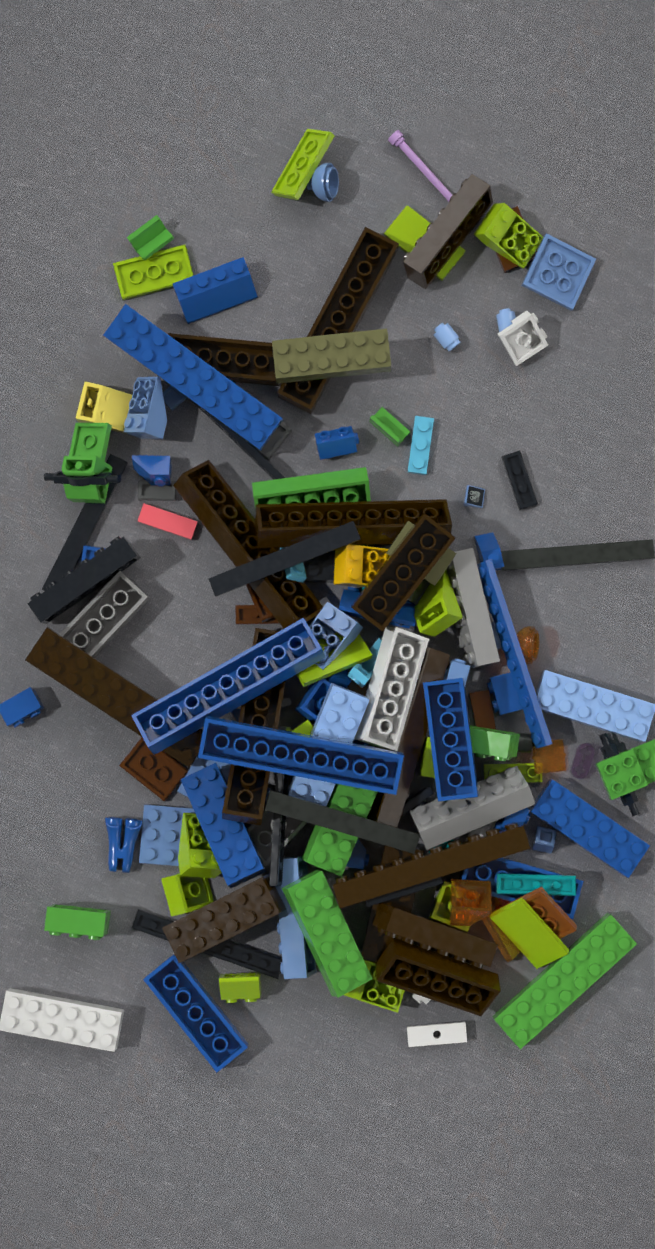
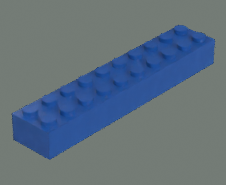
M127 304L124 305L103 334L109 341L260 451L283 421L282 417Z
M302 618L131 716L146 745L155 755L203 728L206 716L220 718L326 657L305 619Z
M206 716L198 758L396 795L404 755L401 752Z

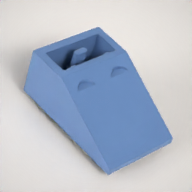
M158 376L137 377L133 386L134 391L129 402V411L124 422L123 432L141 439H163L167 416L161 379Z
M328 601L309 626L317 640L324 638L328 644L327 647H324L325 650L323 651L326 658L320 660L319 664H315L324 670L355 640L363 629L357 621L341 610H338ZM335 633H338L339 635H341V636L343 637V640L341 641V640H340L336 635H334V634H335ZM333 649H335V651H334V652L332 653V655L329 657L328 654H329Z

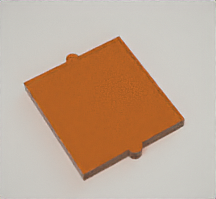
M563 739L552 740L553 744L537 749L532 742V759L534 760L535 774L566 771V753H564Z

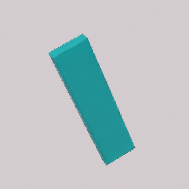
M497 873V894H528L542 886L549 895L576 896V876Z

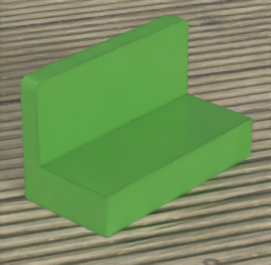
M156 215L130 234L127 239L139 256L146 260L171 242L174 237Z
M383 407L374 416L370 417L369 422L397 447L410 434V431Z

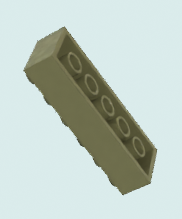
M387 329L272 341L277 384L391 372Z

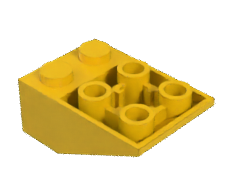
M351 544L336 549L334 585L366 587L390 556L386 553L388 549Z

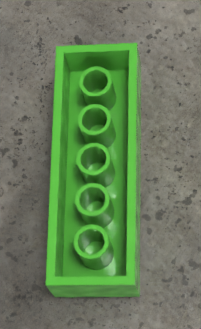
M366 467L252 483L255 507L256 504L371 501Z
M335 784L326 807L367 818L378 791ZM315 825L302 859L307 863L342 877L358 837Z
M315 870L282 887L283 893L331 995L339 998L372 980L371 974L323 872Z

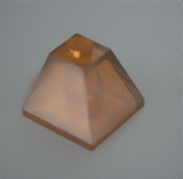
M451 879L450 925L471 926L492 914L491 881Z

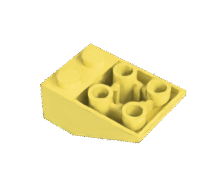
M84 382L76 419L79 423H109L112 425L111 430L124 433V422L128 415L129 402L132 399V395L103 385Z

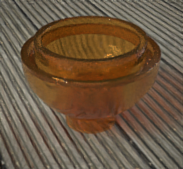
M526 626L520 629L516 635L525 662L531 665L538 657L540 638L539 632L534 626Z

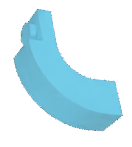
M382 635L369 649L373 655L372 659L356 664L347 675L362 688L371 679L383 638Z

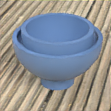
M332 163L320 165L316 168L308 182L307 189L313 190L314 194L322 201L331 202L336 197L339 188L337 169Z

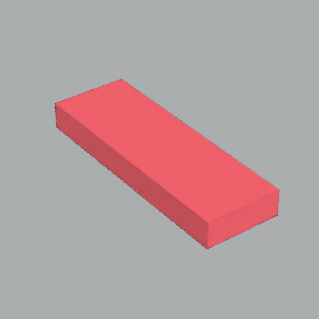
M145 503L138 518L139 523L192 540L198 521Z

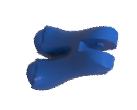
M105 818L109 839V871L116 872L119 863L118 858H122V872H130L134 847L143 820L125 819L124 844L121 849L123 818Z

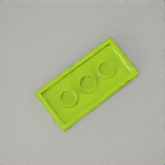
M307 129L271 193L278 197L299 200L335 135L328 131Z
M407 205L384 232V236L399 243V248L408 253L413 250L416 241L426 233L430 222ZM459 246L436 277L443 281L465 254L466 250Z
M186 244L158 251L146 260L139 256L113 263L122 300L173 288V283L194 276Z
M338 633L334 634L341 641L343 640V637L341 635H339ZM358 634L355 640L324 670L313 664L296 675L303 687L351 668L356 664L372 659L373 655L360 634ZM322 638L317 641L320 644L322 650L324 651V647H327L328 644L326 640ZM333 649V650L328 654L329 657L332 655V653L335 651V649Z
M523 898L490 914L491 920L536 969L569 954L567 946Z

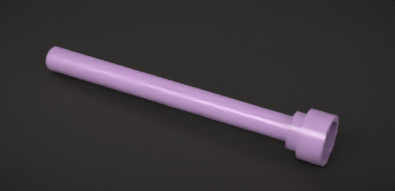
M399 130L395 131L388 139L391 145L399 147L449 202L452 196L450 191L404 142V135Z

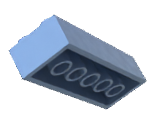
M302 856L284 857L282 885L275 886L286 907V910L277 914L279 915L277 931L281 936L279 953L282 954L283 961L281 962L280 970L281 974H284V979L308 978L317 973L316 961L282 890V887L309 874L308 863L302 859Z

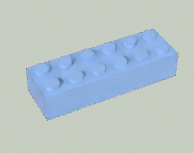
M547 670L542 671L536 691L543 712L639 742H646L655 712V704Z
M331 683L310 735L352 743L370 699ZM293 776L287 793L292 797L327 806L335 783Z

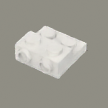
M528 311L513 319L510 326L498 333L500 340L516 366L548 346L545 340L547 338L545 331L542 328L539 329L537 325L539 323L538 318L534 313L530 314Z

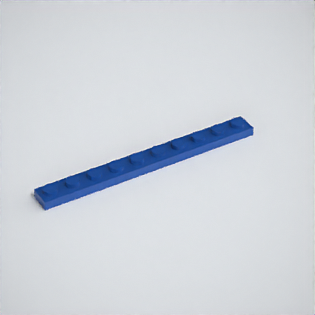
M492 559L485 560L477 564L483 592L495 624V630L501 642V648L507 660V666L513 678L514 687L519 696V703L524 711L531 739L536 749L551 745L553 743Z

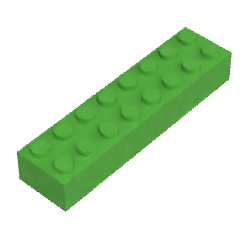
M606 913L568 948L569 954L553 961L497 1011L492 1016L493 1019L521 1050L634 948L637 943L611 914Z

